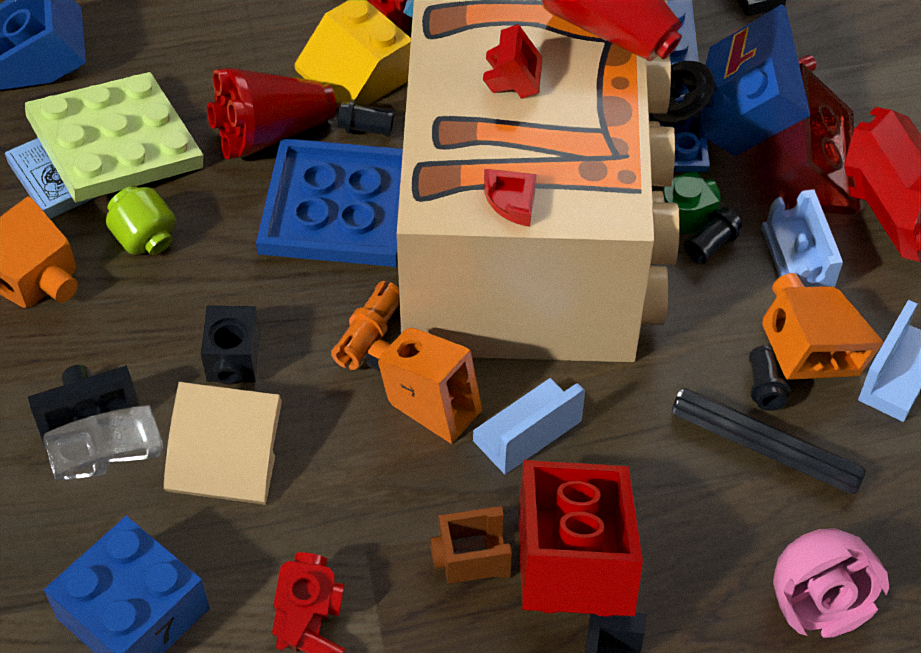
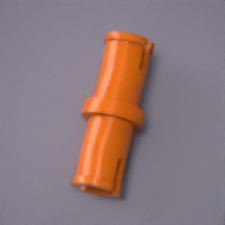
M386 281L379 282L364 307L357 308L349 318L350 327L338 344L331 350L333 360L341 367L346 368L352 359L349 368L350 370L357 369L373 342L382 339L387 332L386 323L397 307L400 306L399 287L394 283L390 282L387 289L383 292L387 283Z

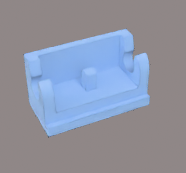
M815 190L801 191L797 198V205L790 210H784L785 205L782 197H778L772 203L767 222H762L761 229L779 278L788 273H795L805 287H835L843 261Z

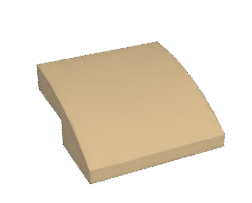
M179 382L168 439L163 489L166 492L266 505L275 461L273 446L282 405L280 395Z

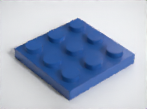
M281 138L256 240L258 255L397 267V222L403 149Z

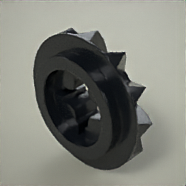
M681 61L672 64L667 114L650 113L652 118L659 120L665 127L672 122L683 127L686 120L691 117L700 119L701 110L704 107L713 106L712 95L718 90L711 70L706 65L697 61ZM683 84H685L689 93L684 95V101L678 103L676 98L680 97Z

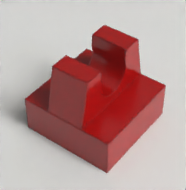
M519 24L501 30L499 45L486 51V60L493 70L483 73V81L492 93L514 89L522 99L539 93L543 57Z

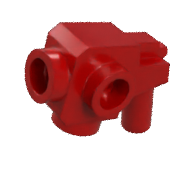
M297 552L295 553L294 561L288 560L280 566L273 604L276 614L272 630L273 636L277 637L276 649L279 651H283L286 648L296 652L299 649L305 653H345L346 648L319 635L322 620H328L329 615H340L345 588L344 583L335 582V575L330 567H326L327 558L324 556Z

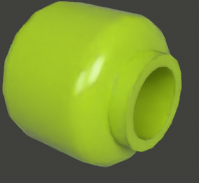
M129 186L118 192L110 200L107 206L109 210L106 217L107 227L129 254L141 255L149 252L153 256L161 253L171 244L173 240L171 233L175 228L176 218L172 210L154 189Z

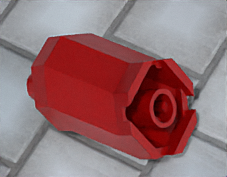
M875 107L869 113L875 116V118L870 123L861 121L853 132L844 164L846 176L854 177L856 188L848 186L851 197L867 201L902 258L921 262V134L909 116L890 109Z

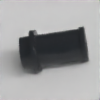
M351 99L350 103L342 101L338 115V128L345 129L347 134H351L352 130L390 137L395 110L356 104V99Z
M724 207L721 210H713L708 215V222L684 242L686 253L695 262L705 264L727 241H734L739 237V230L742 228L741 219L729 208Z
M758 346L749 354L754 385L750 391L751 398L763 410H778L786 405L787 399L791 394V388L789 383L784 380L783 372L772 346Z

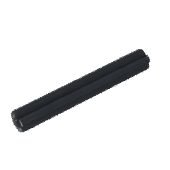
M682 388L674 400L672 413L684 420L849 494H855L861 486L866 469L859 464L687 388Z

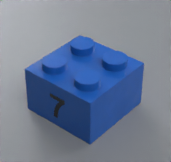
M127 515L44 589L57 620L94 653H164L210 609L202 579Z

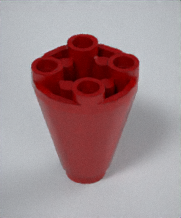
M223 68L213 71L212 80L215 102L208 103L207 117L210 127L212 129H219L222 152L227 160L247 157L280 143L281 138L290 139L321 126L326 120L335 117L336 98L329 84L321 85L320 82L239 68Z

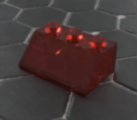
M801 63L799 67L810 116L758 144L760 152L759 184L768 197H773L774 199L782 197L787 210L797 205V198L801 191L814 189L823 213L853 215L860 211V199L850 196L848 186L856 188L854 177L846 176L844 167L854 132L853 110Z

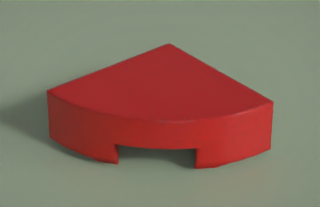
M484 169V193L490 206L503 218L513 223L530 227L537 174Z

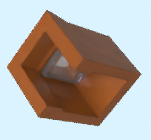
M502 506L438 515L439 536L430 537V547L434 569L445 568L447 584L490 577L510 578L512 552L510 544H504L503 540L504 514Z

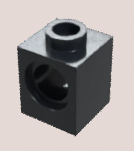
M207 305L201 347V358L207 382H218L225 385H234L239 382L256 383L261 337L256 306Z

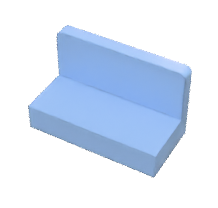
M911 300L907 301L874 359L858 398V401L902 422L905 421L921 391V330L910 325L918 305Z
M549 378L474 429L473 442L506 475L523 463V460H527L582 421L585 390L576 383L564 392Z

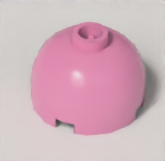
M836 528L818 529L804 534L790 543L778 558L773 579L779 607L788 624L799 634L805 636L807 634L804 629L810 631L822 629L821 635L823 638L836 637L850 632L871 619L878 611L874 601L880 595L881 589L885 595H887L889 590L888 574L879 558L860 537Z

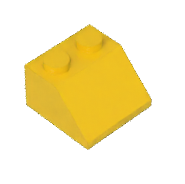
M348 0L325 13L295 62V70L304 79L318 81L321 85L329 84L334 91L336 108L338 110L342 101L350 103L351 99H356V104L368 106L408 82L411 38L367 0Z

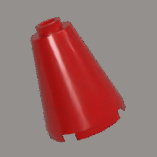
M542 0L543 8L550 14L647 61H652L658 56L663 60L666 59L682 39V35L678 33L681 21L664 0Z

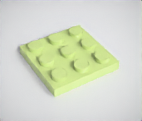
M151 72L25 102L26 117L75 203L120 191L129 186H138L203 168L204 154Z

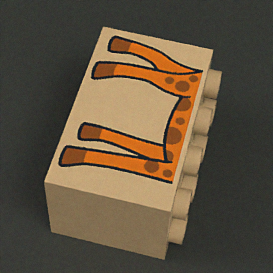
M414 0L397 222L401 333L405 329L412 327L470 349L473 358L635 362L641 324L664 325L667 315V267L650 266V264L675 265L678 255V204L664 203L663 191H652V186L672 185L675 161L674 128L660 126L659 121H649V113L667 114L671 87L670 56L664 60L658 56L652 61H647L550 14L543 8L542 0ZM517 24L521 26L543 57L539 93L522 99L514 89L492 93L483 81V73L493 70L486 60V51L499 45L501 30ZM484 169L537 174L530 227L519 225L503 218L490 206L484 193Z

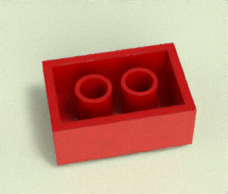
M523 460L518 508L522 610L540 611L543 613L596 614L603 617L613 615L635 616L643 558L629 466Z

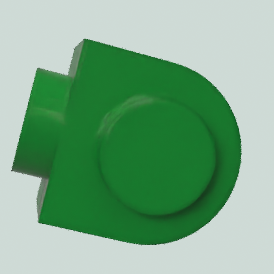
M687 172L673 178L671 186H665L664 203L678 204L679 234H691L701 229L708 222V215L713 210L718 209V204L721 200L719 188L714 180L711 178L703 180L698 172Z

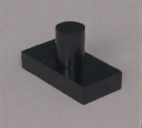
M73 365L62 374L63 386L28 396L30 408L44 446L142 414L127 365L92 376L88 367Z

